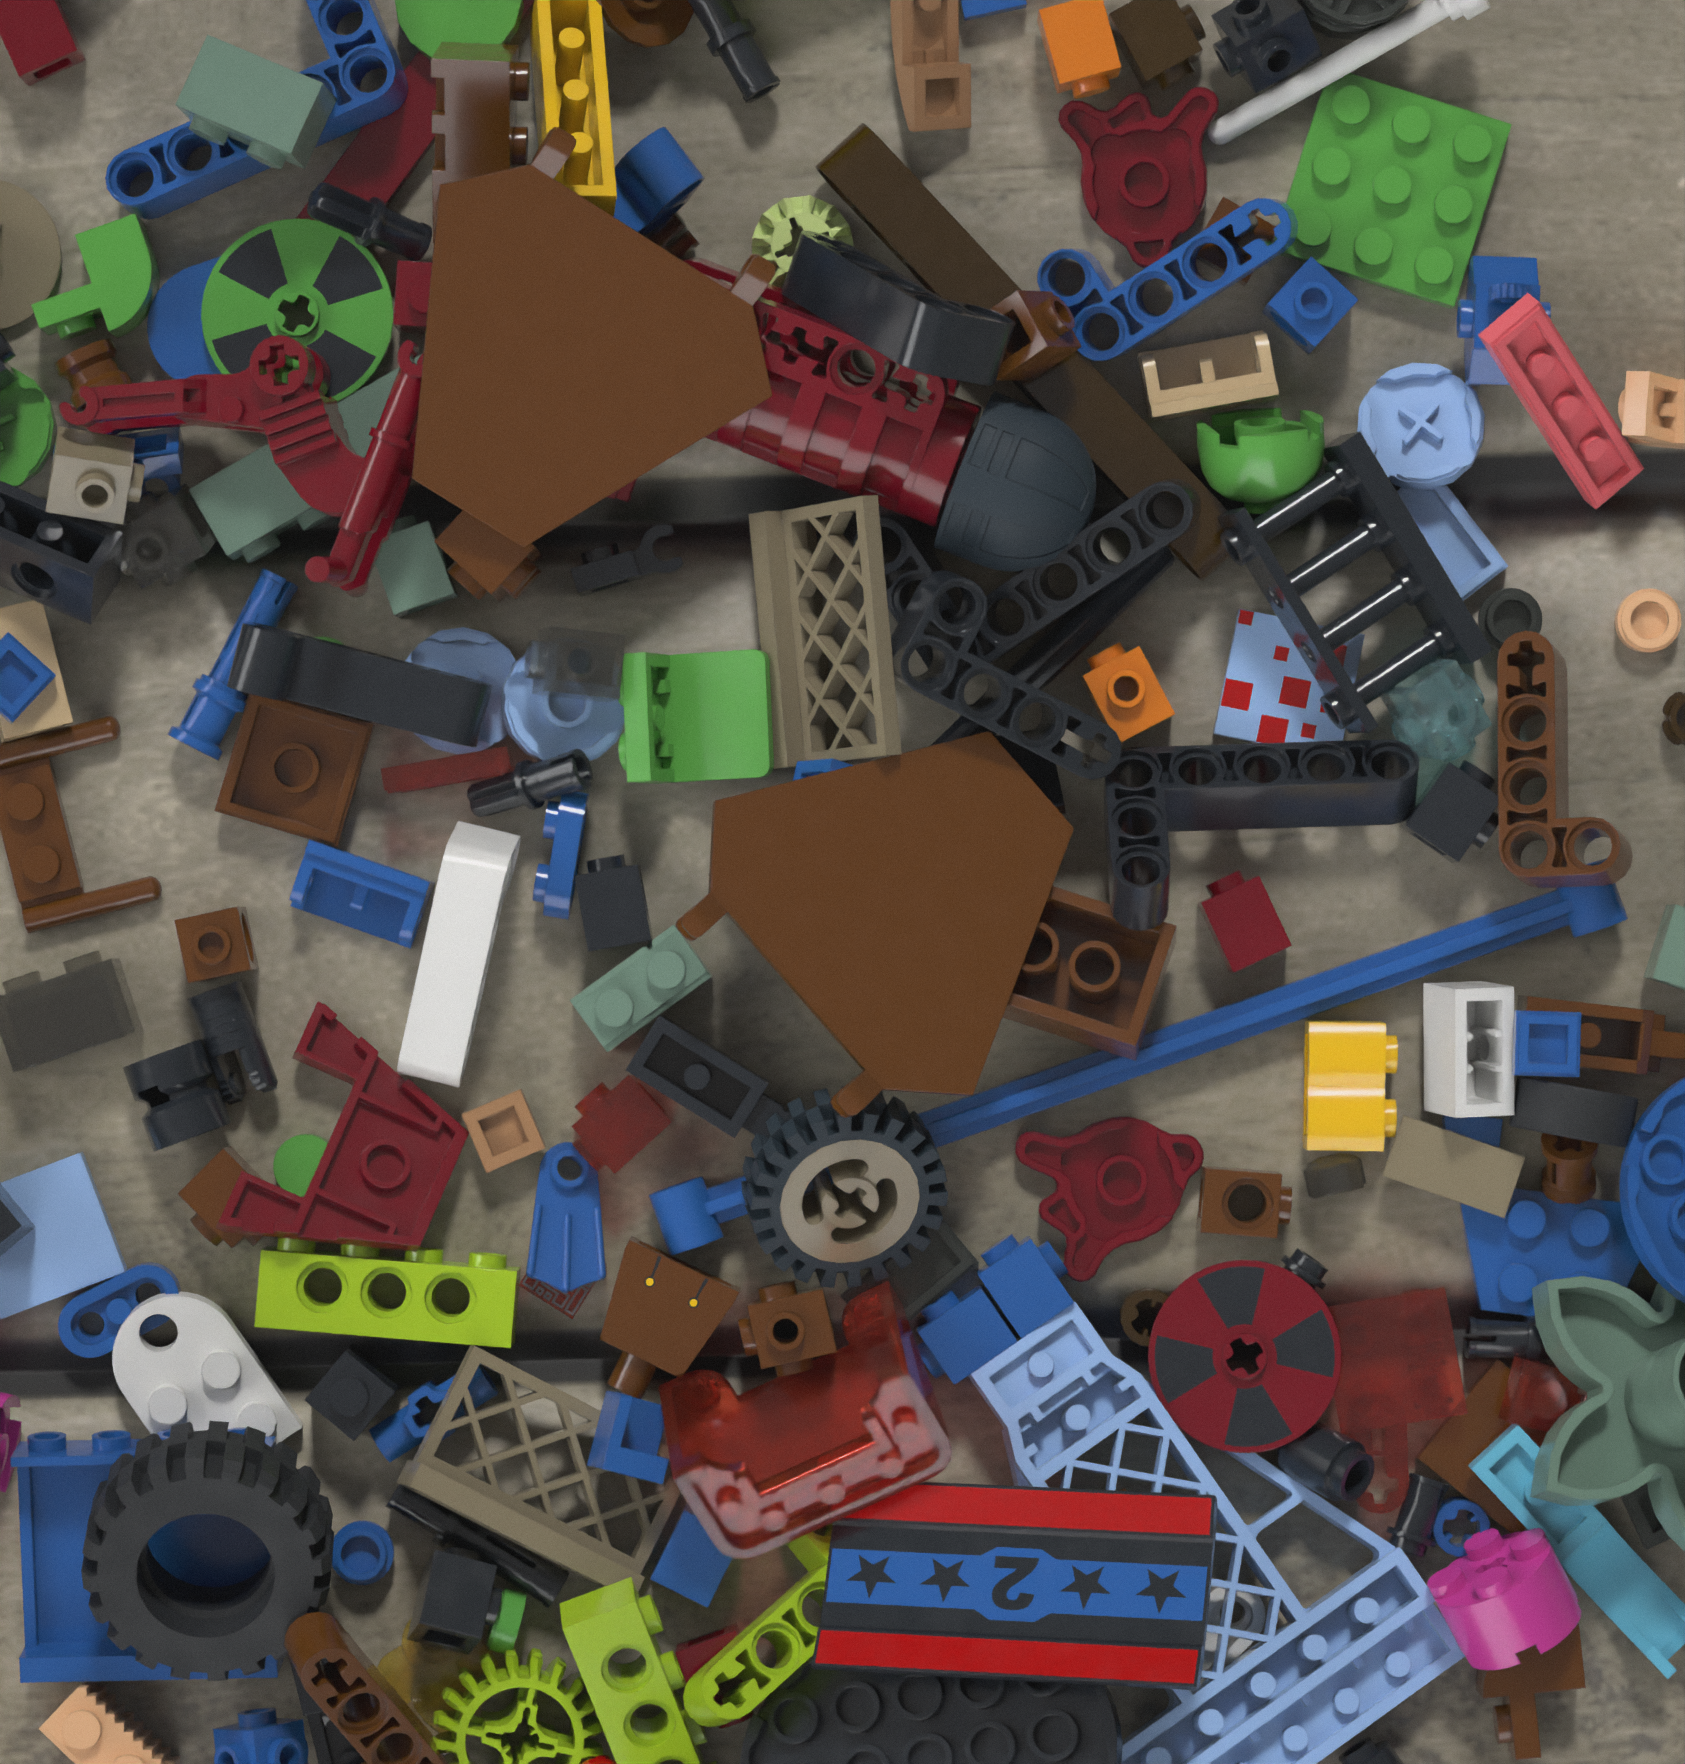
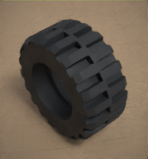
M209 1421L208 1430L194 1431L191 1422L171 1426L170 1437L165 1440H161L158 1434L152 1433L137 1442L135 1457L130 1453H124L111 1465L108 1480L100 1482L93 1498L82 1552L84 1558L81 1569L83 1588L90 1592L88 1605L97 1622L103 1624L109 1621L107 1637L119 1649L125 1650L131 1645L137 1650L135 1661L150 1669H155L158 1663L171 1667L170 1676L189 1680L190 1672L207 1673L208 1681L228 1680L230 1670L241 1668L245 1676L264 1670L266 1657L270 1654L275 1660H282L288 1655L284 1643L285 1634L289 1626L297 1618L307 1613L319 1612V1607L325 1605L331 1581L335 1532L332 1530L333 1513L329 1499L324 1495H319L321 1481L311 1467L304 1465L300 1469L296 1468L298 1453L283 1442H278L275 1448H272L265 1444V1432L249 1426L246 1427L244 1435L228 1431L229 1422ZM195 1514H215L234 1519L251 1529L267 1547L270 1553V1560L260 1571L242 1582L223 1587H203L182 1581L166 1571L150 1551L148 1540L164 1525L178 1518Z

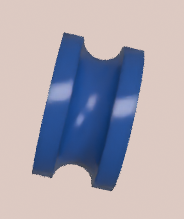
M1451 1496L1442 1502L1432 1537L1446 1553L1456 1557H1464L1467 1555L1463 1547L1466 1540L1472 1538L1471 1536L1478 1532L1481 1533L1490 1529V1522L1485 1511L1476 1503L1463 1496ZM1458 1510L1470 1511L1467 1519L1472 1523L1476 1521L1475 1533H1464L1461 1543L1450 1542L1449 1540L1453 1535L1448 1530L1443 1532L1445 1519H1456Z

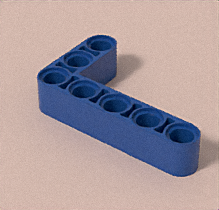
M306 0L330 58L298 73L324 83L337 99L315 148L392 114L402 106L407 98L409 88L407 77L375 0ZM352 12L363 13V21L357 31L345 36L337 34L338 23L342 17ZM378 68L387 70V78L381 88L374 92H361L362 79L368 72ZM189 121L116 155L107 167L105 180L107 189L112 197L128 212L136 214L141 219L151 220L162 217L271 167L247 155L246 151L249 145L227 137L225 144L219 145L198 136L188 129L192 122ZM199 147H211V159L207 165L200 170L189 171L187 169V161L191 153ZM153 172V184L149 191L142 196L131 197L129 189L133 179L141 173Z

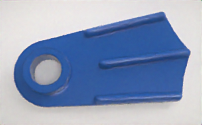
M564 1142L551 1147L541 1160L526 1267L527 1277L544 1282L563 1293H568L583 1285L606 1278L597 1163L588 1149L572 1142ZM563 1160L575 1161L581 1170L580 1177L571 1181L563 1179L558 1173V1164Z

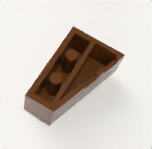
M441 42L431 58V77L436 78V110H432V133H435V166L432 168L433 243L439 184L514 168L516 165H527L528 127L517 126V101L529 100L530 63L518 62L519 45Z

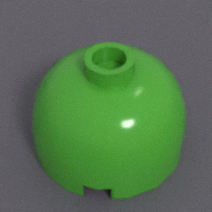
M1251 408L1211 415L1212 428L1202 420L1196 423L1197 449L1201 469L1209 485L1224 498L1244 502V507L1248 513L1264 514L1282 502V500H1285L1314 481L1323 465L1325 448L1324 420L1322 415L1312 411L1300 410V422L1283 419L1281 408Z

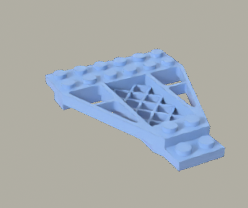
M1076 1302L968 1375L1004 1428L1001 1432L1014 1486L1048 1487L1045 1480L1063 1468L1060 1488H1070L1074 1468L1106 1474L1105 1490H1116L1117 1478L1123 1477L1152 1483L1150 1492L1161 1493L1162 1485L1193 1490L1196 1491V1494L1215 1495L1217 1498L1216 1519L1226 1534L1216 1532L1215 1541L1233 1544L1227 1581L1211 1579V1587L1225 1589L1220 1625L1207 1624L1208 1633L1218 1634L1212 1672L1202 1670L1201 1678L1207 1680L1200 1684L1199 1690L1165 1689L1169 1696L1167 1708L1122 1740L1121 1764H1317L1465 1657L1445 1619L1433 1602L1435 1600L1431 1591L1400 1547L1395 1548V1546L1292 1479L1256 1453L1224 1451L1287 1495L1279 1504L1251 1524L1246 1525L1177 1427V1424L1159 1401L1153 1385L1146 1381L1141 1373L1111 1354ZM1143 1413L1153 1428L1127 1422ZM1115 1432L1109 1466L1075 1460ZM1125 1432L1159 1438L1153 1474L1119 1468ZM1168 1450L1190 1481L1164 1476ZM1299 1503L1369 1548L1373 1553V1560L1307 1608L1302 1607L1256 1540L1261 1530ZM1242 1557L1264 1588L1238 1583ZM1236 1591L1270 1597L1264 1634L1230 1628ZM1280 1610L1287 1622L1276 1630ZM1229 1636L1258 1642L1224 1667Z

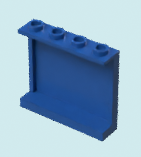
M245 1427L228 1429L230 1432L243 1435L246 1430ZM171 1429L160 1431L157 1434L161 1440H165L170 1437ZM123 1430L101 1431L94 1433L92 1440H66L65 1433L55 1431L33 1433L27 1437V1441L19 1442L10 1457L11 1467H17L25 1634V1647L19 1657L20 1683L184 1680L170 1676L171 1667L158 1663L155 1669H150L135 1661L137 1650L131 1645L125 1650L119 1649L107 1637L109 1621L102 1624L95 1620L88 1605L90 1592L83 1588L81 1569L84 1554L82 1552L93 1498L100 1482L108 1480L111 1465L122 1454L130 1453L135 1457L137 1442L142 1439H131L130 1432ZM276 1436L265 1437V1444L275 1448ZM195 1514L178 1518L164 1525L148 1540L150 1551L166 1571L182 1581L203 1587H223L242 1582L260 1571L270 1560V1553L267 1547L251 1529L234 1519L215 1514ZM270 1654L266 1657L264 1670L245 1676L241 1668L229 1671L228 1679L278 1678L284 1658L282 1660H275ZM190 1672L189 1679H208L207 1673Z

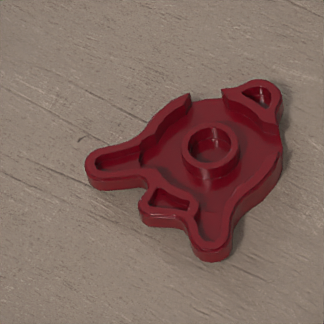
M1195 87L1189 90L1165 117L1155 116L1148 97L1140 92L1129 94L1114 108L1107 111L1098 110L1086 102L1075 100L1065 104L1059 111L1058 121L1062 130L1076 143L1081 153L1083 165L1081 187L1084 204L1091 218L1104 233L1126 247L1132 261L1141 268L1148 267L1170 253L1174 243L1195 223L1203 210L1208 195V171L1202 151L1203 139L1219 110L1218 97L1208 88Z
M1113 1116L1093 1122L1081 1131L1064 1137L1027 1131L1018 1137L1015 1145L1016 1157L1023 1165L1052 1177L1056 1182L1055 1192L1040 1201L1038 1213L1046 1223L1059 1230L1066 1237L1063 1264L1069 1271L1067 1275L1077 1282H1086L1092 1279L1104 1258L1114 1249L1124 1244L1142 1241L1161 1231L1173 1219L1189 1179L1201 1168L1204 1160L1203 1148L1193 1136L1189 1134H1170L1147 1121L1130 1116Z

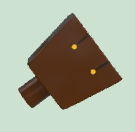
M631 1236L624 1250L600 1340L622 1350L607 1383L628 1395L642 1399L657 1367L681 1378L729 1311L741 1288Z

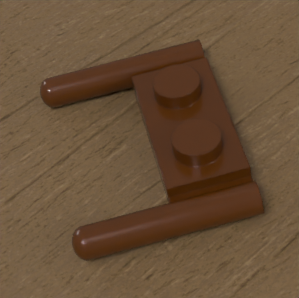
M106 716L0 744V831L28 933L153 902L161 897L162 886L154 876L84 892L83 879L50 757L117 740L121 733V727L118 720L113 716Z

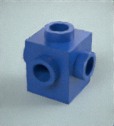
M258 1708L237 1713L238 1723L213 1729L215 1743L214 1764H308L309 1750L305 1738L303 1719L277 1718L276 1708Z

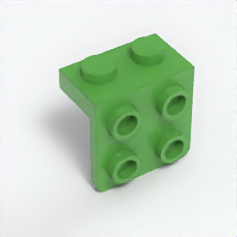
M748 649L673 655L649 652L621 654L622 669L618 671L616 677V694L620 705L624 707L625 733H622L620 737L618 751L621 766L627 771V782L662 784L764 778L772 773L774 769L770 660L764 651Z

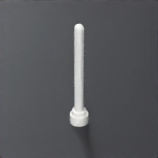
M1425 0L1216 119L1208 128V137L1215 144H1226L1450 16L1455 21L1465 16L1467 20H1470L1488 10L1491 6L1488 0Z

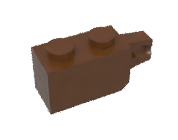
M1518 995L1517 1010L1581 1012L1580 1067L1647 1075V1071L1659 1072L1661 1057L1685 1059V1033L1664 1031L1666 1015L1654 1014V1010Z

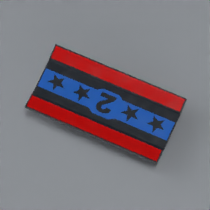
M835 1478L832 1531L821 1621L818 1627L811 1666L818 1670L1199 1690L1204 1662L1215 1548L1217 1498L1215 1495Z

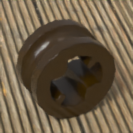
M1141 1288L1133 1291L1125 1298L1120 1308V1323L1123 1331L1133 1342L1141 1346H1149L1150 1335H1148L1146 1327H1143L1141 1333H1139L1132 1326L1131 1321L1135 1320L1139 1315L1135 1305L1146 1299H1150L1149 1304L1152 1307L1155 1306L1157 1301L1164 1304L1168 1298L1166 1293L1156 1288Z

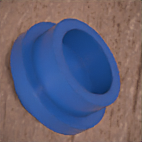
M367 1520L354 1521L342 1527L335 1535L332 1566L336 1573L345 1581L356 1585L372 1584L383 1578L391 1568L394 1560V1544L388 1532L379 1524Z

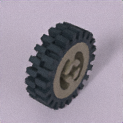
M827 1088L813 1091L817 1103L816 1107L806 1110L800 1097L788 1103L792 1119L785 1122L775 1113L766 1121L771 1137L767 1138L757 1133L751 1142L755 1158L745 1156L742 1169L746 1181H741V1186L746 1203L745 1207L754 1233L765 1254L771 1253L774 1264L785 1272L791 1266L795 1278L805 1283H808L813 1272H816L821 1287L835 1288L837 1273H843L848 1288L862 1286L860 1270L871 1268L876 1282L889 1277L884 1261L893 1258L902 1270L913 1262L907 1248L910 1244L923 1252L931 1243L926 1226L939 1230L943 1221L939 1206H947L948 1192L944 1185V1182H947L944 1166L930 1132L925 1128L923 1120L915 1111L909 1114L905 1102L895 1096L886 1104L881 1091L858 1114L843 1118L832 1107ZM826 1167H828V1169H829V1171H830V1174H831V1177H832V1179H833V1182H834V1185H833V1186H832L831 1181H830V1179H829L828 1173H827L826 1170L824 1169V1168H826ZM881 1179H885L881 1189L877 1192L876 1184ZM812 1181L813 1191L809 1195L804 1196L807 1186ZM856 1188L858 1190L862 1203L865 1205L863 1207L860 1206L857 1195L855 1193Z

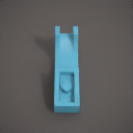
M1514 1422L1479 1454L1468 1467L1527 1530L1534 1528L1543 1529L1564 1570L1653 1665L1669 1679L1677 1670L1668 1659L1685 1644V1604L1637 1555L1593 1505L1564 1506L1530 1497L1535 1459L1540 1448Z

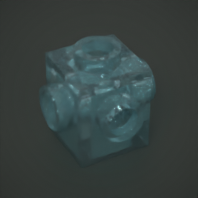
M1435 659L1380 696L1394 720L1391 728L1396 740L1410 745L1412 750L1418 754V757L1441 759L1443 762L1455 760L1473 749L1476 745L1474 737L1492 725L1482 707L1485 699L1481 689L1470 676L1463 673L1457 660Z

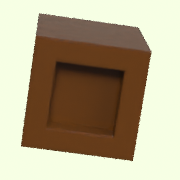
M237 906L174 920L188 983L259 969L246 907Z
M1201 1166L1196 1229L1201 1233L1277 1238L1278 1224L1289 1225L1292 1187L1281 1186L1282 1174L1278 1171ZM1244 1184L1254 1185L1262 1194L1263 1203L1261 1210L1255 1217L1248 1220L1234 1218L1228 1208V1199L1231 1192Z

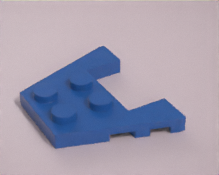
M1442 1116L1443 1128L1497 1147L1500 1146L1503 1119L1493 1117L1454 1118ZM1515 1188L1505 1218L1459 1203L1477 1304L1481 1310L1535 1316L1532 1288L1546 1280L1585 1276L1609 1280L1627 1288L1640 1262L1627 1234L1619 1201L1590 1198L1580 1204H1560L1548 1199L1542 1191Z

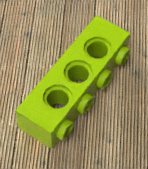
M278 1238L277 1247L267 1246L260 1252L254 1327L511 1348L515 1343L521 1267L506 1266L507 1255L469 1252L468 1263L443 1261L444 1250L419 1247L417 1252L405 1251V1257L403 1258L379 1256L380 1248L341 1244V1252L315 1250L316 1241ZM328 1268L339 1276L342 1283V1291L336 1301L330 1303L321 1302L311 1294L309 1278L315 1269ZM391 1273L403 1281L406 1288V1297L402 1305L395 1308H387L375 1300L372 1293V1284L377 1275ZM453 1278L460 1280L466 1285L470 1293V1302L466 1310L459 1313H449L438 1305L435 1292L440 1281Z
M632 1577L559 1603L563 1632L616 1763L660 1764L663 1761L673 1759L679 1760L684 1764H706L699 1747L700 1744L708 1742L703 1725L698 1724L689 1716L677 1692V1689L685 1687L686 1684L674 1651L661 1652L655 1634L664 1631L651 1594L640 1598ZM625 1648L635 1649L641 1653L635 1661L626 1664H620L610 1659L615 1652ZM646 1704H654L663 1708L657 1716L649 1719H642L633 1715L637 1708ZM715 1760L707 1764H718V1762Z

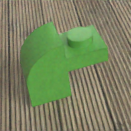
M136 214L75 234L91 284L31 304L38 326L43 332L48 335L58 333L60 340H68L95 330L97 326L94 320L104 317L108 331L116 338H119L133 331L145 320L149 314L153 299L159 291L160 274L158 262L145 224Z

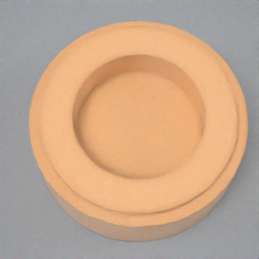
M1638 590L1624 598L1618 606L1614 621L1616 633L1622 643L1633 651L1639 653L1660 651L1668 647L1678 636L1681 628L1679 607L1671 596L1661 590Z

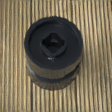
M201 1039L123 1067L134 1100L146 1103L148 1111L142 1117V1122L153 1152L232 1123L221 1091L208 1087L207 1080L212 1075L213 1070Z

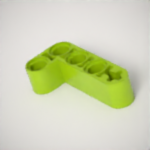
M817 1489L791 1502L782 1512L779 1523L781 1536L786 1545L808 1570V1573L701 1667L686 1683L683 1693L684 1707L689 1716L698 1724L706 1727H717L745 1716L814 1654L818 1627L811 1625L805 1619L802 1604L805 1597L812 1598L818 1603L822 1612L832 1531L833 1489ZM809 1507L816 1508L823 1514L827 1526L824 1536L817 1535L810 1529L806 1516ZM760 1637L771 1642L776 1650L777 1659L773 1669L761 1663L757 1656L756 1645ZM736 1676L740 1678L743 1682L734 1685L724 1694L722 1698L723 1705L719 1706L713 1698L719 1690L717 1684Z

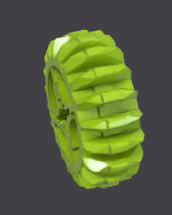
M514 1647L513 1650L505 1651L504 1659L506 1666L495 1668L493 1659L488 1653L481 1655L479 1659L484 1672L483 1675L477 1678L466 1667L458 1671L459 1679L466 1688L464 1693L453 1687H445L442 1691L443 1700L454 1708L455 1711L442 1709L433 1713L434 1725L448 1730L433 1736L437 1750L441 1753H449L445 1755L448 1764H475L466 1751V1734L480 1737L482 1744L496 1748L500 1752L499 1764H528L538 1757L555 1758L557 1753H561V1756L554 1764H582L584 1762L581 1760L582 1758L593 1759L598 1755H603L602 1745L595 1740L589 1739V1737L597 1736L604 1732L598 1717L587 1716L595 1710L588 1693L577 1696L585 1686L580 1672L571 1674L561 1681L567 1667L565 1660L561 1657H556L544 1671L542 1670V1652L536 1648H532L529 1652L526 1665H519ZM518 1688V1690L515 1689L513 1698L505 1709L498 1712L481 1711L480 1716L474 1715L479 1706L491 1696L507 1689ZM538 1690L552 1696L566 1710L570 1721L569 1734L556 1732L554 1725L544 1723L536 1717ZM524 1713L529 1735H532V1737L522 1736L518 1746L514 1747L512 1756L507 1734L503 1733L515 1732L518 1723L522 1722Z

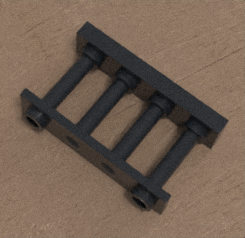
M1361 432L1340 435L1325 445L1324 457L1328 464L1324 466L1325 473L1256 519L1253 520L1245 507L1226 510L1217 516L1224 529L1220 538L1227 553L1239 566H1247L1325 695L1320 698L1325 713L1339 729L1346 728L1349 734L1369 733L1377 728L1379 725L1366 705L1438 657L1442 660L1448 659L1451 665L1472 664L1493 650ZM1339 494L1345 498L1349 496L1362 517L1357 521L1358 528L1286 575L1267 542ZM1371 549L1377 552L1382 551L1394 570V573L1390 576L1392 582L1319 629L1300 597ZM1403 604L1415 605L1427 624V627L1423 629L1424 636L1355 683H1352L1333 651Z

